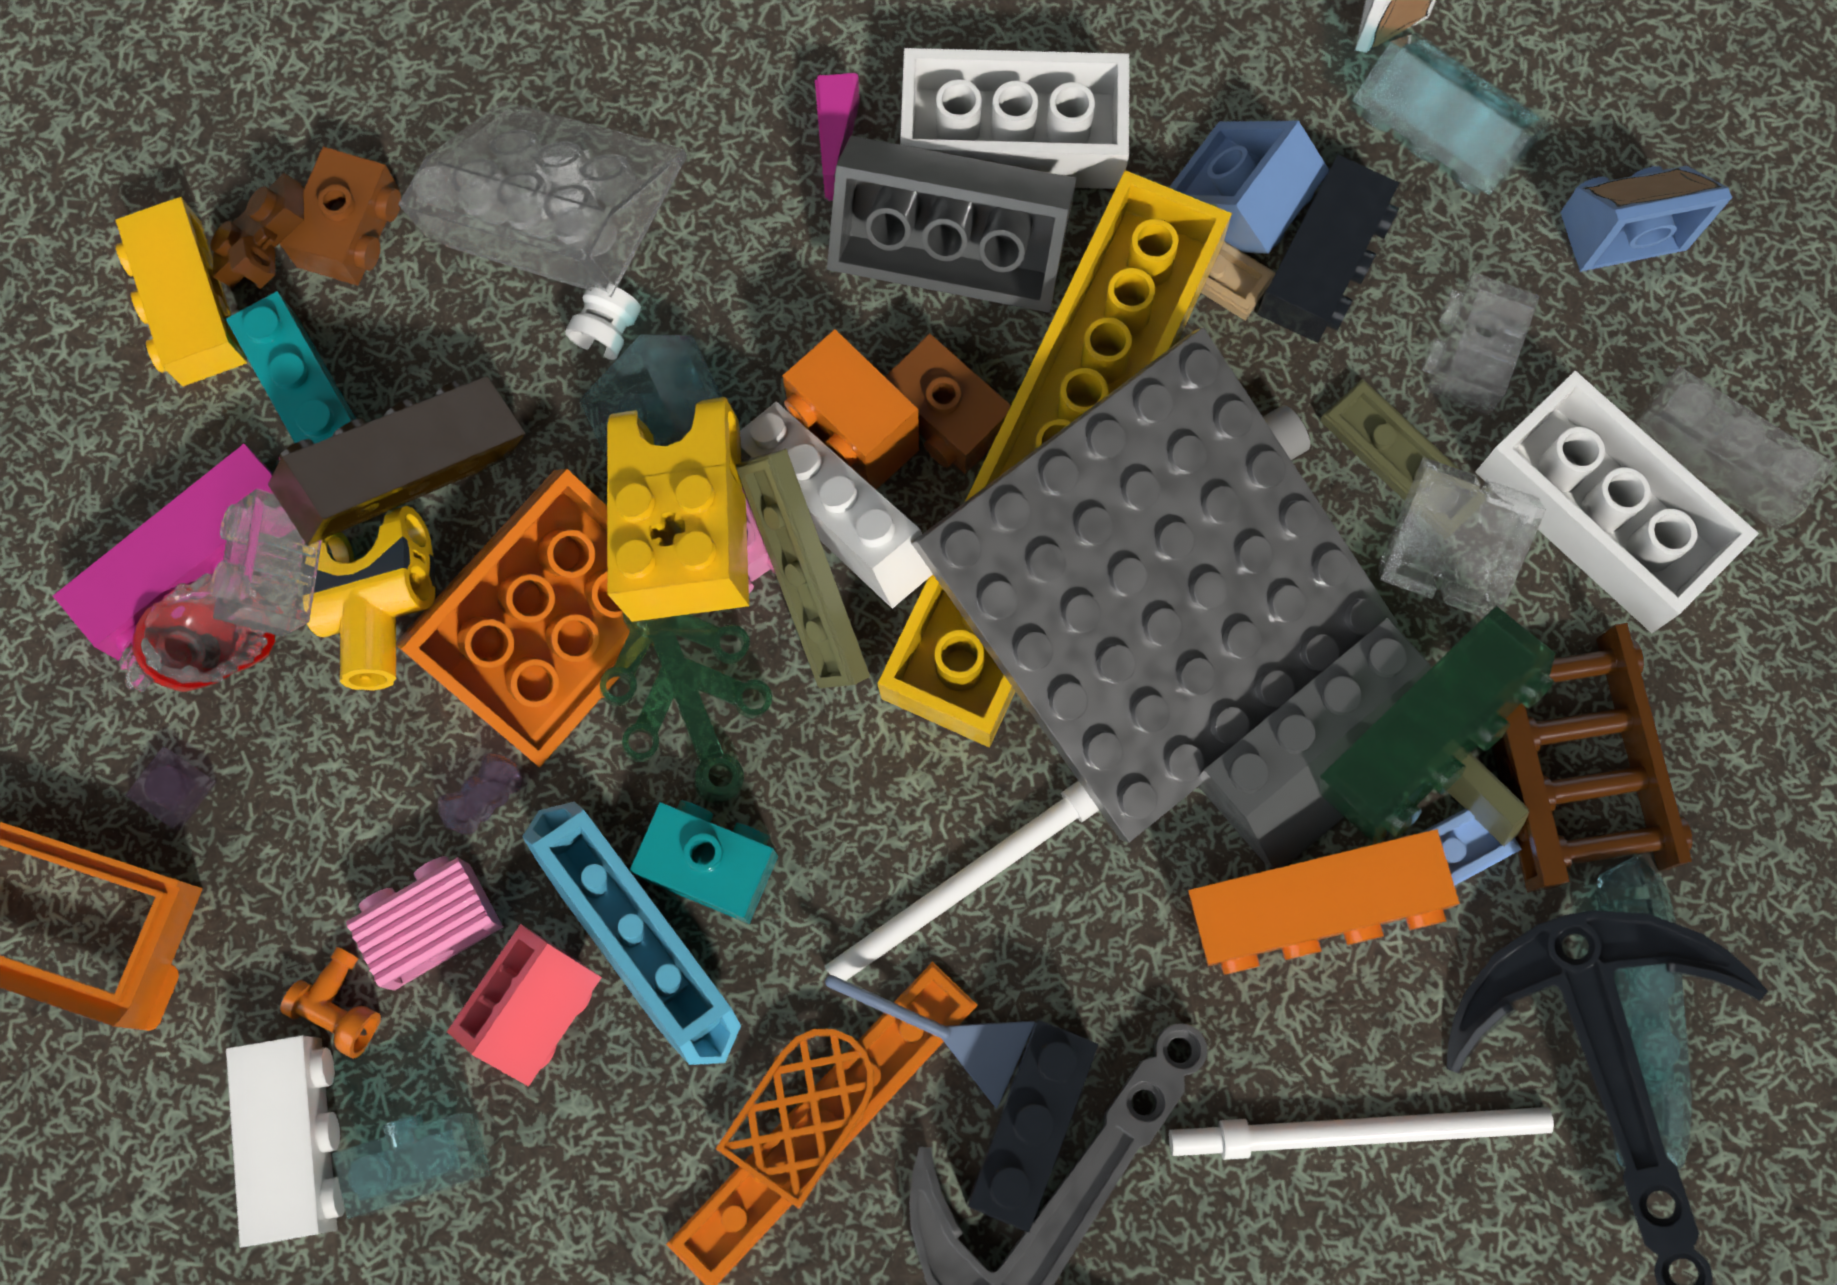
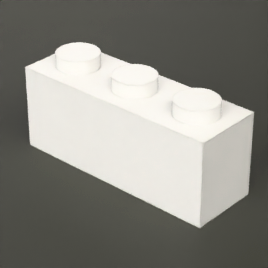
M297 1036L227 1048L226 1056L240 1248L338 1231L336 1217H341L344 1214L345 1191L339 1177L333 1178L331 1151H336L339 1147L340 1129L335 1113L328 1112L326 1087L333 1084L335 1074L334 1061L330 1050L322 1048V1038Z

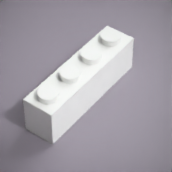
M778 402L772 404L740 430L741 456L744 461L787 449L820 541L891 608H894L933 575L911 544V542L922 535L921 530Z

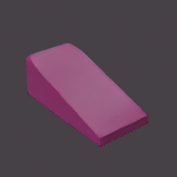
M855 73L817 76L818 80H815L825 199L828 198V201H833L836 165L850 136H852L860 102L859 77Z

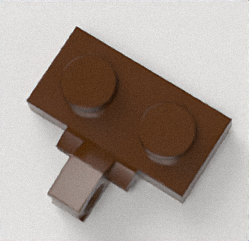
M283 173L269 188L262 186L256 190L250 198L246 210L233 223L226 221L217 229L210 244V248L213 251L214 278L234 288L246 277L256 283L257 287L262 288L276 275L275 247L304 221V197L301 183Z

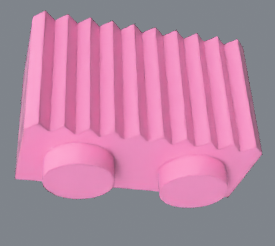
M447 856L436 858L414 872L417 880L396 893L393 888L380 890L359 903L358 906L361 913L347 920L346 924L352 932V937L357 942L358 949L362 952L363 959L368 964L369 970L374 975L375 982L379 987L396 990L503 928L469 863L458 857L452 861Z

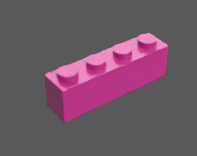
M245 444L241 445L53 595L54 599L95 648L118 661L124 656H133L132 636L141 616L149 607L173 596L206 590L219 579H229L237 575L247 566L249 555L266 541L272 542L281 539L293 529L294 524L268 486L273 473ZM182 600L176 601L169 610L170 615L175 617L180 614L185 602Z

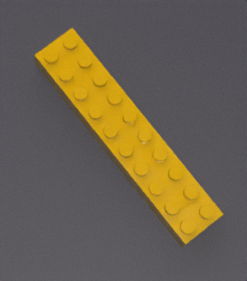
M1124 170L965 502L1178 343L1223 246L1232 213ZM931 575L927 579L877 683L881 699L990 748L1016 691L934 575Z

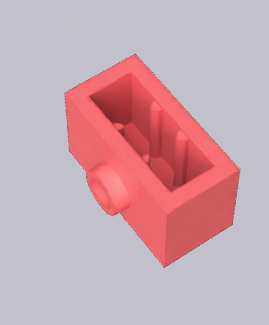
M520 924L453 1021L447 1033L471 1055L529 1087L540 1069L544 1068L552 1059L556 1045L576 1015L580 1014L588 1005L592 992L602 977L565 951Z

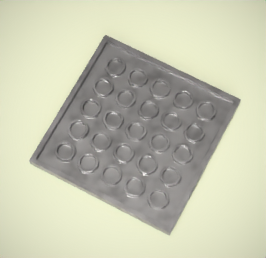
M1204 327L1191 332L911 542L1120 840L1128 843L1201 785L1203 781L1199 776L1204 769L1386 618L1394 626L1398 624Z

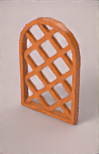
M813 1029L796 1036L775 1057L772 1066L715 1149L750 1173L757 1182L764 1183L794 1206L801 1209L855 1125L863 1118L874 1091V1070L867 1052L852 1036L835 1029ZM816 1036H830L833 1056L810 1060L807 1040ZM839 1039L850 1043L856 1051L841 1054ZM800 1044L803 1062L781 1066L787 1056ZM862 1058L867 1070V1081L847 1085L843 1062ZM835 1063L839 1087L816 1092L812 1068ZM804 1070L808 1093L785 1098L781 1074ZM774 1077L777 1100L755 1104ZM866 1090L859 1108L852 1117L848 1093ZM841 1095L845 1119L821 1123L818 1099ZM810 1101L814 1125L790 1130L787 1106ZM779 1107L783 1132L759 1136L756 1112ZM748 1115L751 1138L730 1142ZM845 1127L827 1154L823 1131ZM815 1133L819 1158L796 1162L792 1138ZM784 1139L788 1164L765 1168L761 1144ZM753 1146L756 1169L730 1150ZM820 1166L801 1194L797 1170ZM790 1172L793 1195L766 1176Z

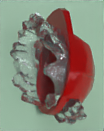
M204 574L190 585L185 583L178 584L173 591L163 597L162 601L154 603L143 613L135 627L132 642L123 651L118 664L120 669L127 670L125 684L129 690L136 689L139 692H143L154 682L172 690L188 692L214 685L228 676L248 669L268 658L275 644L274 625L267 609L249 590L230 585L222 577L214 579L211 574Z

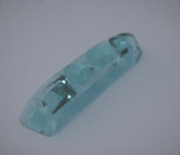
M1634 856L1599 875L1596 887L1599 911L1647 913L1676 924L1673 906L1662 877L1638 857ZM1666 965L1620 969L1615 973V981L1667 1157L1680 1170L1685 1164L1691 1129V1082L1682 975L1667 974ZM1614 1137L1615 1155L1619 1164L1626 1167Z

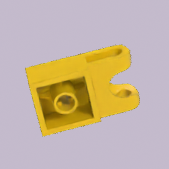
M726 397L699 401L695 407L692 429L681 441L668 446L654 445V436L648 426L638 418L637 410L609 415L607 426L608 595L632 622L749 606L746 496L742 491V483L736 469V464L741 463L739 420Z

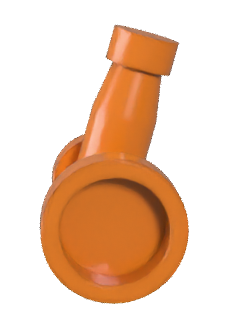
M336 947L330 957L332 961L319 974L313 985L304 980H298L289 988L282 1000L280 1011L291 1019H297L302 1016L332 1032L336 1049L354 1059L365 1051L380 1024L381 1015L366 1006H357L346 1011L331 1003L340 990L348 970H352L358 961L356 956ZM363 1028L367 1031L365 1036L360 1035Z

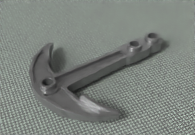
M1174 1024L1159 1033L1154 1043V1057L1139 1062L1104 1113L1103 1127L1035 1217L1030 1232L1025 1231L1000 1266L994 1271L986 1269L958 1239L963 1234V1231L958 1226L941 1192L934 1168L932 1148L919 1147L912 1173L910 1222L926 1283L928 1285H1054L1138 1149L1150 1144L1184 1094V1076L1198 1071L1204 1064L1207 1057V1044L1203 1035L1196 1028L1188 1024ZM1172 1039H1183L1189 1045L1190 1055L1185 1062L1177 1063L1169 1057L1167 1047ZM1139 1090L1150 1092L1155 1100L1153 1111L1145 1116L1136 1113L1132 1107V1097Z

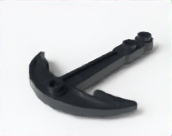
M1591 910L1564 915L1538 924L1494 953L1464 993L1454 1016L1448 1041L1447 1069L1460 1073L1468 1057L1484 1037L1517 1011L1513 1004L1514 1002L1552 986L1558 987L1562 992L1626 1166L1623 1181L1644 1245L1658 1255L1654 1269L1657 1284L1712 1285L1713 1273L1711 1265L1706 1256L1695 1248L1700 1232L1678 1167L1666 1154L1616 985L1615 973L1620 969L1666 965L1667 974H1678L1714 981L1741 991L1758 1001H1761L1768 990L1751 970L1726 948L1702 933L1651 914ZM1579 935L1587 940L1589 949L1583 958L1572 959L1565 954L1563 946L1568 937ZM1656 1191L1668 1193L1675 1202V1210L1666 1217L1653 1214L1647 1204L1649 1195ZM1678 1259L1689 1260L1696 1266L1698 1276L1691 1284H1680L1672 1278L1669 1270L1670 1265Z

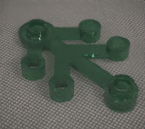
M622 611L623 621L630 632L614 667L608 669L601 677L599 691L603 700L613 706H623L633 699L637 688L635 674L651 643L661 665L637 722L629 726L623 734L622 750L624 754L635 762L647 761L656 754L659 746L658 732L674 698L700 762L694 773V786L697 793L710 803L718 804L731 800L737 795L743 785L744 772L737 759L723 753L698 690L734 705L742 716L751 719L761 717L767 712L772 703V692L769 686L760 680L753 679L741 682L684 657L676 635L713 649L717 659L727 664H733L741 661L749 649L750 639L747 632L742 627L733 624L718 627L691 614L632 622ZM725 635H734L741 641L742 648L738 653L729 654L721 648L720 639ZM613 677H623L628 681L630 690L623 696H613L606 688L607 682ZM750 689L759 691L764 698L763 706L758 709L747 707L742 699L743 693ZM637 732L646 733L651 738L652 747L644 753L633 751L628 741L631 735ZM715 766L725 767L731 774L730 784L725 787L713 785L709 780V770Z

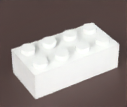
M904 48L900 145L1077 178L1075 188L1116 189L1124 170H1126L1129 156V54Z
M1576 371L1498 444L1475 472L1651 633L1678 616L1759 534Z

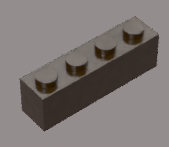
M488 376L468 384L459 379L443 386L432 398L417 403L413 398L404 400L391 407L384 414V417L366 423L363 418L355 419L340 427L328 439L315 444L311 439H305L289 446L279 455L280 461L268 486L308 546L500 463L510 456L525 435V432Z

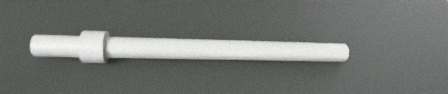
M1075 782L1061 792L1062 800L827 963L824 967L830 975L847 981L1077 818L1080 822H1083L1098 812L1099 809L1080 782Z
M1548 1107L1248 1125L1246 1119L1219 1120L1218 1127L1169 1130V1145L1172 1156L1221 1153L1222 1159L1227 1160L1250 1158L1251 1151L1545 1134L1553 1132L1554 1123L1552 1113Z

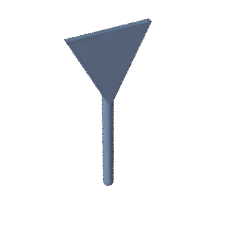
M829 975L825 979L827 987L941 1038L996 1109L998 1108L1035 1021L944 1026L834 975Z

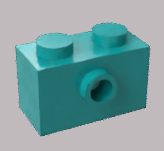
M680 800L677 809L660 802L629 871L640 880L750 924L778 859L774 848L767 846L770 837L759 830L741 823H736L733 831L712 824L711 820L714 816L712 812L684 800Z

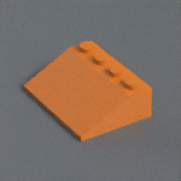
M568 469L554 470L439 594L434 600L433 605L415 620L396 641V646L540 768L674 616L632 622L609 597L607 505Z

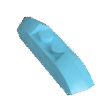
M576 802L539 810L523 834V839L557 892L646 1014L689 1065L725 1063L741 1028L730 1005L585 810Z

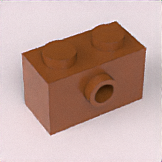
M323 147L303 190L304 221L280 243V246L297 268L359 286L365 270L370 271L377 264L380 255L379 237L386 221L393 222L399 213L401 206L400 189L385 164Z
M930 333L885 376L918 408L919 434L926 439L924 446L927 452L943 467L949 468L954 464L964 474L991 449L1011 407L1004 398Z

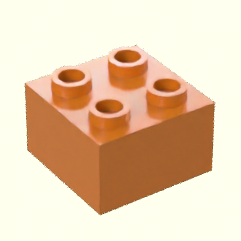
M836 329L782 375L787 397L784 404L790 414L874 489H878L919 451L918 408Z

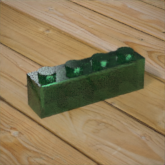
M1496 605L1320 776V795L1374 844H1378L1389 832L1395 838L1399 837L1417 820L1422 812L1417 805L1433 789L1439 794H1443L1460 778L1466 769L1462 761L1477 746L1483 751H1487L1504 735L1510 726V722L1506 718L1521 703L1527 708H1531L1547 693L1554 682L1550 677V672L1556 653Z

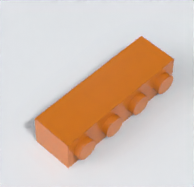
M1437 829L1188 890L1207 966L1221 964L1223 975L1260 967L1257 955L1282 949L1285 960L1322 952L1319 940L1344 934L1347 945L1384 937L1381 925L1406 919L1409 930L1447 921L1444 910L1460 904Z

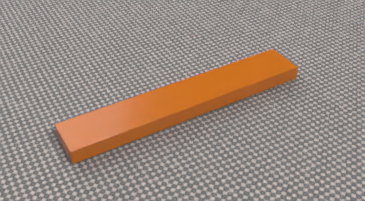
M933 962L894 1002L944 1026L960 1025L977 1007V1004ZM883 1013L857 1042L867 1052L873 1067L874 1091L862 1120L855 1125L834 1159L942 1045L943 1040L886 1013ZM852 1046V1047L848 1050V1052H853V1051H856V1050H855L854 1047ZM862 1058L843 1062L847 1085L867 1081V1070ZM835 1065L815 1085L816 1092L839 1087ZM866 1090L848 1093L852 1117L859 1108ZM841 1095L818 1099L821 1123L845 1119ZM810 1101L799 1103L788 1114L790 1130L814 1125ZM781 1123L770 1134L783 1132ZM845 1127L823 1131L827 1154ZM815 1133L792 1138L796 1162L819 1158ZM784 1139L761 1144L765 1168L788 1164ZM753 1151L745 1162L756 1169ZM739 1166L666 1245L705 1285H718L793 1204L764 1183L757 1182L750 1173ZM820 1166L797 1170L801 1194ZM790 1172L766 1176L793 1195Z

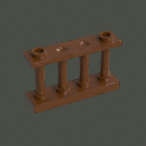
M1627 623L1616 624L1596 639L1599 651L1521 664L1518 659H1513L1509 642L1486 645L1469 659L1499 781L1529 809V814L1521 832L1515 837L1522 849L1517 853L1527 893L1553 889L1570 882L1567 872L1570 871L1573 864L1652 851L1658 871L1669 870L1692 862L1690 855L1693 843L1691 829L1687 820L1679 815L1641 675L1644 668L1643 653L1638 642L1632 640ZM1606 674L1615 709L1535 721L1533 717H1528L1522 696L1526 687ZM1621 732L1630 768L1550 780L1548 776L1542 774L1537 755L1541 745ZM1637 791L1646 827L1565 840L1562 835H1558L1552 814L1557 804Z

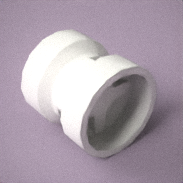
M594 280L589 283L583 295L585 306L582 312L571 318L565 334L577 346L586 350L589 349L595 339L607 347L603 357L614 360L617 359L624 345L622 334L626 327L634 325L641 311V305L622 289L603 281Z

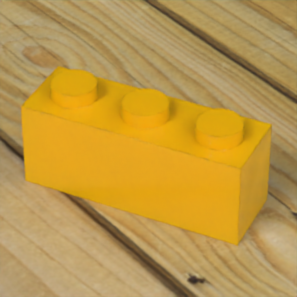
M178 197L115 219L122 239L121 243L115 245L116 252L127 274L134 278L137 290L131 292V300L142 322L149 325L153 339L146 341V348L156 369L160 373L167 371L183 387L247 364L244 351L226 321V318L232 315L221 281L213 277V257L202 223L183 198Z

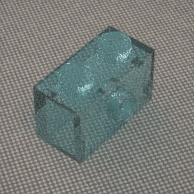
M457 1113L426 1124L423 1123L421 1114L406 1117L383 1125L385 1137L333 1153L347 1219L369 1216L492 1176L477 1113Z

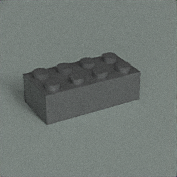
M850 136L836 165L827 270L1050 313L1058 281L1077 178Z

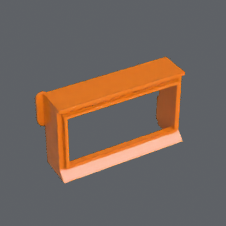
M0 822L1 846L155 896L115 993L0 955V988L114 1027L145 1031L155 1029L161 1022L178 981L179 972L171 964L203 888Z

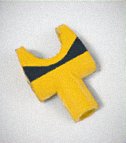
M409 506L396 508L386 513L384 523L379 527L378 538L372 549L364 557L354 561L351 544L342 532L311 545H306L301 576L302 614L310 630L323 638L340 633V683L351 689L370 691L385 689L394 685L396 680V618L426 610L433 605L435 600V563L431 538L421 516ZM328 545H329V547H330L332 553H329V552H328Z

